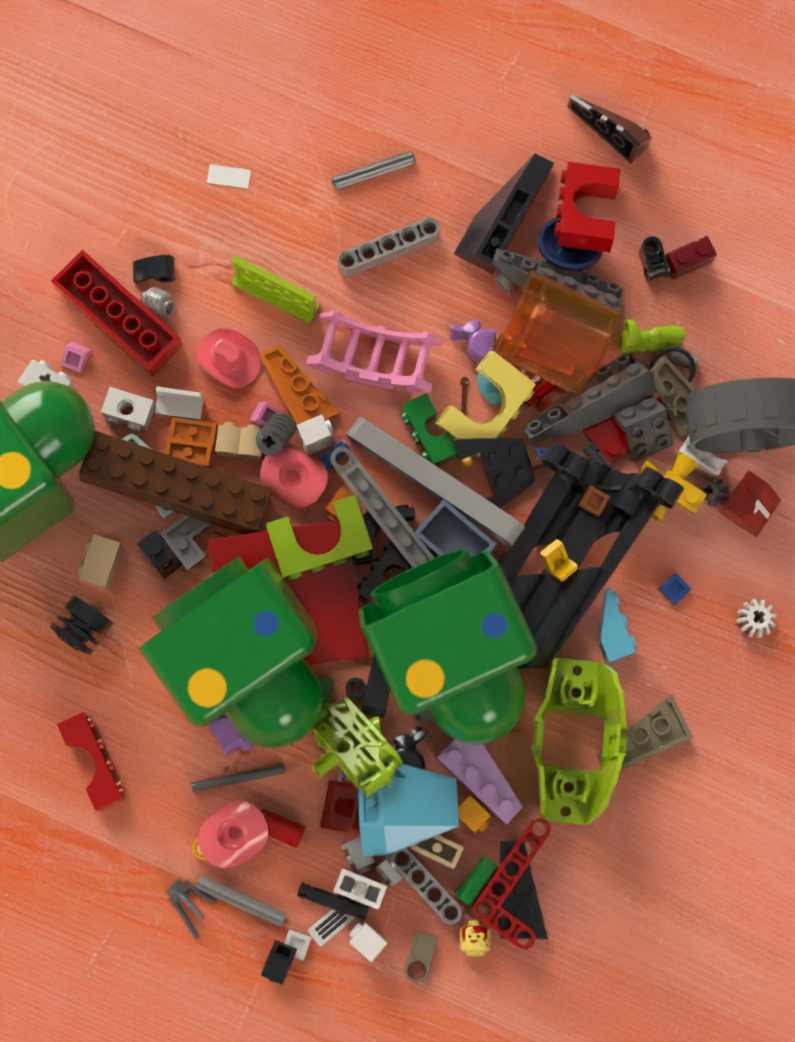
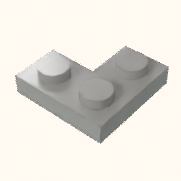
M184 515L160 533L161 538L187 571L206 558L193 539L208 529L211 524Z

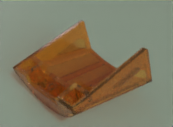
M530 270L521 289L523 294L505 332L500 333L492 351L496 352L503 359L569 392L581 395L609 346L621 312Z

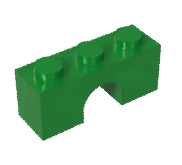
M427 393L402 405L403 412L400 413L405 425H410L413 431L410 433L416 445L420 444L423 450L421 452L423 458L438 467L457 457L448 432L441 436H432L425 429V425L437 416V411Z

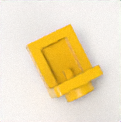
M558 539L540 552L547 572L560 581H564L578 569L577 564L569 559L563 543Z

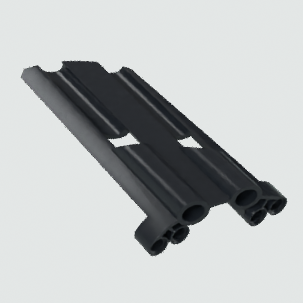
M557 442L552 443L541 462L553 470L555 474L525 521V529L513 546L508 549L499 564L537 646L535 656L529 662L517 667L518 669L549 667L658 506L662 505L672 509L684 490L682 485L670 478L663 477L662 474L650 467H645L642 474H626L611 470L606 465L587 460L577 453H572L568 448ZM588 485H592L610 496L599 517L578 506ZM620 532L600 567L577 569L564 581H560L549 574L546 567L541 574L517 576L528 556L537 546L551 544L558 539L563 543L569 559L575 562L579 568L595 541L610 533Z

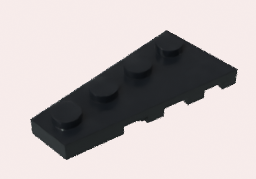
M500 841V864L516 841ZM522 842L519 846V852L523 856L528 855L525 842ZM514 862L506 864L505 871L509 876L515 875L518 871L517 864ZM529 864L500 907L529 927L534 932L535 939H548ZM500 882V895H501V894L503 893V891H504V886H503V884ZM503 916L500 917V930H506L510 926V920L508 917ZM521 931L517 939H530V935L527 931Z

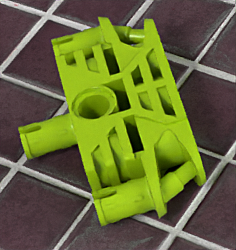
M343 698L344 703L341 704L323 702L320 717L311 732L314 731L317 742L328 754L311 764L313 771L320 778L338 765L356 787L360 786V789L367 797L385 784L391 787L396 767L401 768L403 764L398 753L351 700ZM347 710V711H346L345 713H343V714H342V713H339V711ZM388 761L390 765L386 768L384 763Z

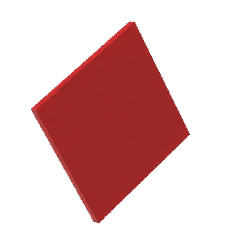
M339 519L292 527L299 546L306 552L315 555L325 554L333 550L341 537ZM268 531L207 540L213 574L239 556L249 570L269 556L281 573ZM352 556L346 557L347 562L336 566L333 565V562L324 564L325 569L311 573L310 569L302 571L301 577L289 580L288 576L283 577L319 629L315 646L305 657L310 665L368 656L365 636L360 625V605Z

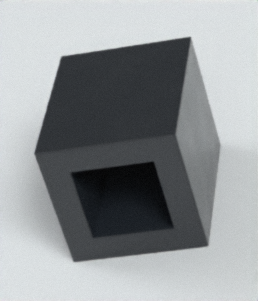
M275 940L260 976L283 985L297 948Z

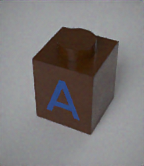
M552 437L525 445L532 470L546 467L541 461L553 443Z

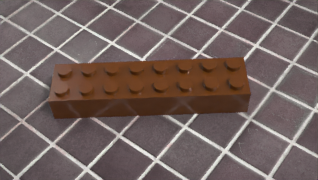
M95 431L92 446L79 470V478L82 482L243 534L258 532L272 490L271 488Z

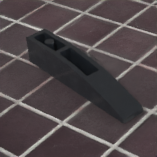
M535 153L474 216L454 255L493 274L497 268L492 263L496 250H507L554 163Z

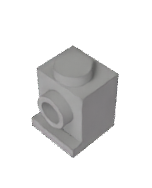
M361 836L341 845L343 850L347 848L349 850V853L345 855L351 868L356 866L359 874L372 869L371 864L375 861L372 856H363Z

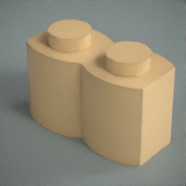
M225 422L224 425H219L215 449L216 456L261 461L262 452L256 445V436L260 431V427L257 425H247V428L238 427V424L232 422Z

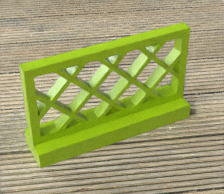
M234 255L231 260L235 275L231 282L232 286L311 325L321 306L316 301L315 295Z

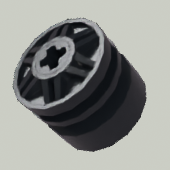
M73 595L64 607L71 614L70 618L58 615L57 618L65 623V625L60 628L52 623L50 628L53 629L59 639L76 651L91 655L93 650L85 644L89 640L98 646L99 642L92 634L97 632L105 635L113 625V622Z

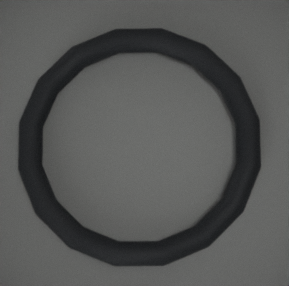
M671 346L661 349L653 356L650 361L649 371L663 353L670 351L680 352L688 358L691 365V373L687 381L691 383L695 377V362L688 351L680 347Z

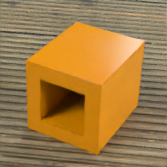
M468 796L458 807V819L473 833L477 830L481 833L489 825L490 821L487 819L491 815L471 796Z

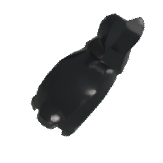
M420 726L414 728L409 735L401 734L396 736L392 742L396 747L394 750L398 753L404 765L426 770L424 756L416 750V745L427 736L426 731L422 730Z

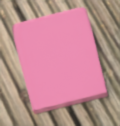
M70 342L65 346L60 365L82 373L92 349L75 342Z
M260 401L249 421L263 427L273 415L283 412L266 401Z

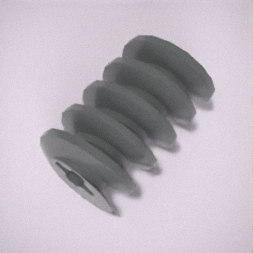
M284 413L273 415L257 433L256 445L258 449L266 455L278 454L295 434L296 423L293 418Z

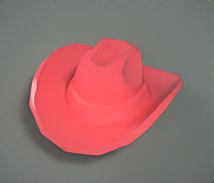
M219 328L210 332L201 340L196 348L195 359L199 366L214 378L232 388H245L256 380L261 369V361L258 357L260 352L257 346L245 334L233 328Z
M283 447L276 455H267L262 461L260 470L262 486L272 489L270 495L276 500L296 508L307 507L316 502L325 491L328 480L326 466L320 460L300 450Z
M244 800L234 801L216 811L200 827L198 845L202 856L213 866L226 869L236 867L252 858L264 847L268 840V824L263 813L255 805Z

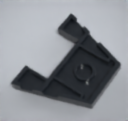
M523 438L451 439L457 459L459 460L480 453L492 496L485 499L501 509L535 481Z

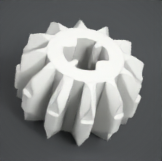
M752 599L750 604L747 602L743 603V609L737 611V614L743 618L737 619L736 622L744 624L740 631L743 632L748 629V637H752L755 633L757 638H761L763 633L766 635L770 634V628L776 626V623L771 621V619L776 618L777 615L774 613L770 614L769 611L773 609L772 605L765 608V600H761L758 604L756 599ZM758 614L760 619L755 623L753 618Z

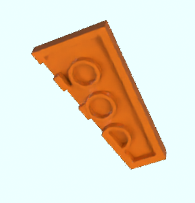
M279 344L259 353L258 357L296 425L319 415H322L325 421L340 415V411L330 404L327 400L328 398L312 384V380L307 375L302 373L298 365Z

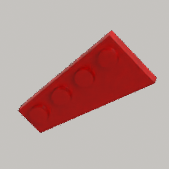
M656 398L664 406L661 398ZM667 412L668 420L670 421L671 418ZM614 416L582 429V433L590 443L593 442L596 445L597 451H601L611 465L629 452L625 432L615 422Z

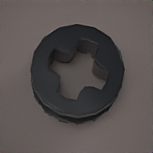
M357 677L350 679L345 686L347 695L352 699L363 697L366 691L365 682ZM352 683L356 685L360 683L362 685L360 694L356 692L352 694L350 692Z

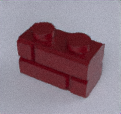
M708 236L666 254L672 280L713 263L717 253Z

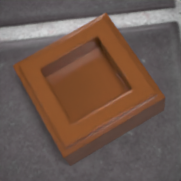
M588 485L578 506L599 517L610 496L592 485Z

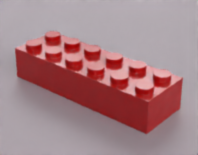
M83 249L51 280L56 291L151 377L183 346L181 338Z

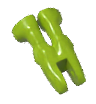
M626 319L623 324V331H620L617 335L618 350L621 354H632L643 350L654 352L671 346L680 347L686 337V330L681 326L670 325L654 327L651 330L643 331L639 330L635 320Z

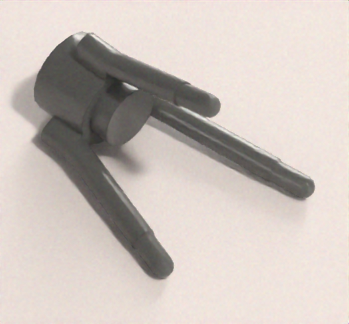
M178 879L168 888L166 893L170 896L169 901L175 906L194 938L198 939V933L180 904L185 903L195 915L204 920V915L188 899L191 896L189 890L212 904H216V900L192 886L188 881L183 883Z

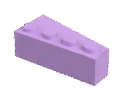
M454 739L437 757V760L504 825H507L522 809L523 806L483 744H467Z

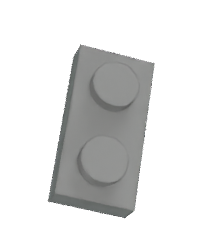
M385 860L374 869L376 874L389 888L402 879L399 875L401 873L400 869L392 861L388 863Z

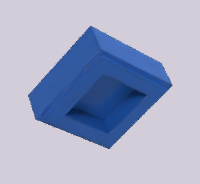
M674 573L658 590L675 606L691 588Z

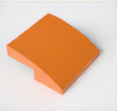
M172 417L165 454L209 467L215 443L217 423Z

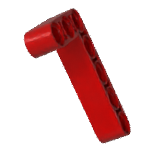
M536 818L528 823L473 904V913L477 918L520 949L531 948L535 943V934L529 927L500 906L551 832L550 824L543 818ZM536 822L542 823L545 827V832L541 836H537L533 832V825ZM522 842H528L531 845V852L527 856H523L519 852V846ZM509 862L516 863L518 867L517 873L513 876H509L505 871L506 864ZM495 882H501L504 886V891L499 896H495L491 891V887ZM482 902H487L490 905V912L485 916H481L477 911L478 905ZM506 916L510 920V926L506 930L498 928L497 922L500 917ZM521 931H527L530 935L529 942L526 944H519L517 936Z

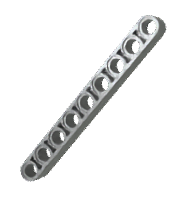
M358 417L347 432L346 437L354 444L441 502L443 499L446 500L464 517L507 546L512 547L525 529V526L517 519L366 419Z

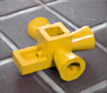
M678 453L672 471L667 470L663 477L670 478L684 487L676 504L694 515L707 494L684 480L698 464L691 457ZM648 459L638 472V474H642L645 467H650L662 474ZM659 505L651 518L662 522L667 507Z

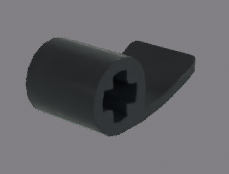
M157 255L134 261L133 282L138 283L149 279L162 283L173 282L175 280V258L171 255Z

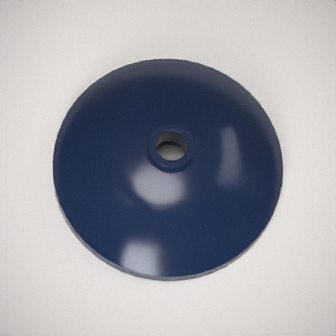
M560 218L548 221L540 229L537 239L539 252L548 263L557 268L568 271L585 270L594 266L602 257L603 252L557 245L558 236H554L556 222H560Z

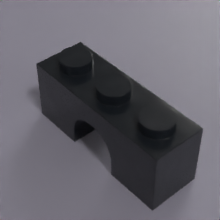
M391 540L385 545L383 551L386 553L381 560L377 558L370 567L372 573L368 578L364 576L357 586L359 589L358 596L368 603L373 602L370 596L371 592L385 583L383 576L387 570L398 568L405 572L411 568V565Z

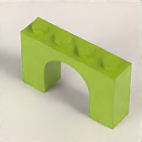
M356 495L333 502L341 526V537L336 547L325 554H311L299 546L289 516L266 523L282 577L288 576V579L292 580L301 577V572L308 569L311 570V573L325 569L324 564L333 562V565L336 566L347 562L346 557L355 555L356 559L369 555L368 550L373 548Z

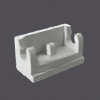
M687 437L678 453H683L695 460L698 464L695 470L712 481L718 477L721 469L727 463V460L720 459L713 453L692 449L689 437Z

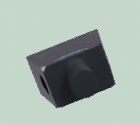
M156 530L137 543V546L164 579L182 566V563Z

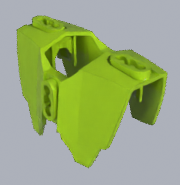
M556 657L553 659L544 700L533 720L535 725L533 745H531L538 773L541 818L549 822L589 825L606 810L611 794L617 784L621 765L626 755L623 752H625L627 744V733L621 731L628 728L625 715L624 692L619 685L618 674L607 664ZM574 667H578L580 669V674L578 676L574 675L572 672V669ZM573 689H576L578 692V698L572 696L571 691ZM545 711L574 712L603 717V748L601 764L598 770H571L543 765L541 755ZM565 783L571 786L570 792L564 790ZM564 806H567L569 810L567 816L561 814V809Z

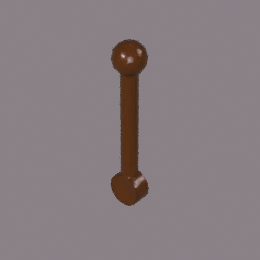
M462 377L460 380L462 385L461 412L467 416L466 391L469 379Z

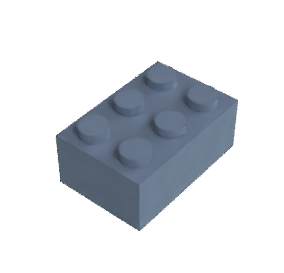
M444 499L415 531L416 535L435 558L460 549H468L471 556L482 551H488L491 554L497 545Z

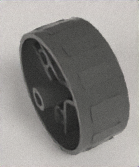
M753 378L728 381L700 388L691 392L686 397L687 431L690 447L694 450L710 453H757L795 445V379Z

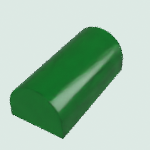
M482 856L455 896L468 906H472L498 867Z

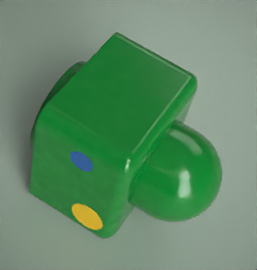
M51 381L35 382L22 387L3 401L0 399L1 562H4L74 511L75 502L73 496L60 480V477L77 466L88 454L94 440L95 424L90 407L84 398L64 384Z
M460 549L441 555L395 576L371 592L370 596L373 602L359 610L360 625L395 701L403 713L417 714L429 709L435 722L447 735L467 744L478 745L494 742L504 737L514 728L522 715L525 704V688L517 667L529 662L535 656L537 646L499 563L488 551H482L471 556L468 549Z
M269 556L250 570L241 557H237L151 617L161 632L138 649L192 725H208L225 713L235 729L245 739L256 745L268 748L292 745L303 739L314 728L322 711L323 692L318 676L305 657L313 650L319 629Z

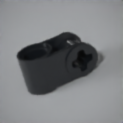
M647 237L639 249L646 281L651 282L652 279L662 276L670 277V266L666 259L662 242L657 237ZM645 246H652L655 252H648Z

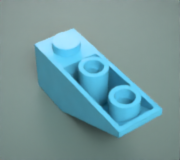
M610 587L603 594L598 644L606 664L633 655L635 653L634 648H637L634 637L629 635L626 629L628 626L624 613H620L617 606L620 605L619 598L616 592H612Z

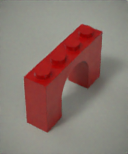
M568 161L567 169L562 170L560 183H564V187H560L558 200L562 201V205L558 204L556 218H560V222H556L554 236H558L557 245L607 253L611 252L616 221L587 217L577 210L574 202L583 197L615 200L619 188L621 169Z

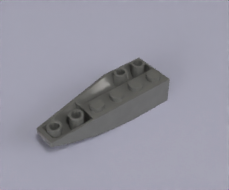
M501 249L496 250L492 263L526 292L567 316L609 332L620 310L623 288L613 282L601 280L594 274L563 270L545 261Z
M623 354L583 379L525 425L522 430L531 442L573 433L598 424L657 391L649 371L632 354Z

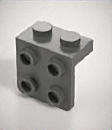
M655 397L645 399L614 414L615 422L625 432L630 457L633 461L641 460L673 444L666 408Z

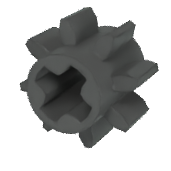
M714 478L713 481L707 479L706 483L702 486L701 491L707 494L704 500L708 501L709 506L724 505V501L730 496L729 485L722 483L723 479Z

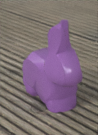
M477 320L470 321L465 326H451L450 340H468L467 354L471 361L476 363V367H478L488 352L494 351V340L497 330L481 328L480 322Z
M225 714L208 725L213 735L216 736L221 744L225 755L239 748L244 752H249L254 746V743L245 739L235 729Z

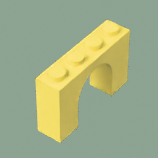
M490 351L475 370L495 385L500 393L501 407L497 416L488 423L479 424L470 420L454 406H448L435 425L445 433L448 432L449 436L453 439L499 438L507 430L505 425L508 421L515 419L521 411L519 407L522 402H527L534 393L532 389L536 384L496 352ZM480 453L475 454L476 457H481Z

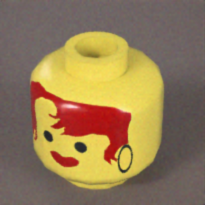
M468 921V925L460 929V949L466 952V956H485V953L491 949V929L484 926L483 921Z

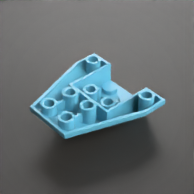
M388 761L384 763L386 768L390 765ZM402 764L401 768L396 767L391 787L385 784L367 797L359 786V822L363 856L389 855L458 828L456 778Z

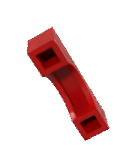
M81 712L58 723V729L66 746L82 747L91 754L94 760L95 775L86 791L95 811H101L125 799L123 793L126 792L124 785L120 779L116 780L113 772L116 771L115 765L111 758L107 759L103 750L106 749L102 737L97 738L94 729L97 726L93 717Z

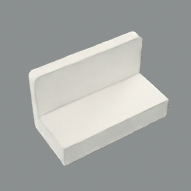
M156 387L158 395L155 409L156 415L201 421L204 404L202 393Z

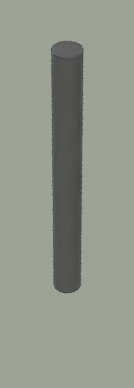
M285 764L193 782L191 783L192 790L196 792L285 774L286 769Z

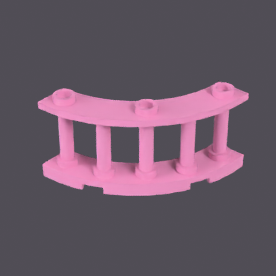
M335 310L319 314V318L329 322L321 352L318 355H309L306 362L307 365L328 374H332V371L344 374L343 379L372 387L394 391L396 387L407 388L406 392L411 393L431 392L433 384L424 380L423 373L430 347L443 346V341L437 339L434 333L427 331L421 334L390 331L389 328L384 326H377L376 328L346 318L341 312ZM337 326L351 331L344 361L341 362L331 359L330 355ZM360 334L376 338L369 367L365 370L354 367L352 364ZM385 341L400 343L394 370L390 375L379 373L377 370ZM409 345L421 346L414 374L402 376Z

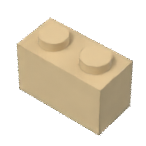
M93 535L92 540H88L85 548V553H87L85 561H81L77 574L80 575L79 579L82 582L109 590L123 545L120 542Z
M437 835L412 845L410 849L451 869H455L464 847Z

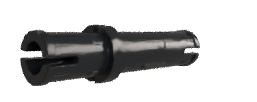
M304 882L301 883L297 897L334 909L340 915L344 916L346 914L365 921L369 906L349 900L350 898L346 896L344 898Z

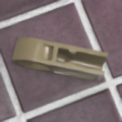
M415 931L405 965V974L410 981L419 983L427 978L437 937ZM414 961H421L425 965L426 973L420 979H413L408 974V966Z

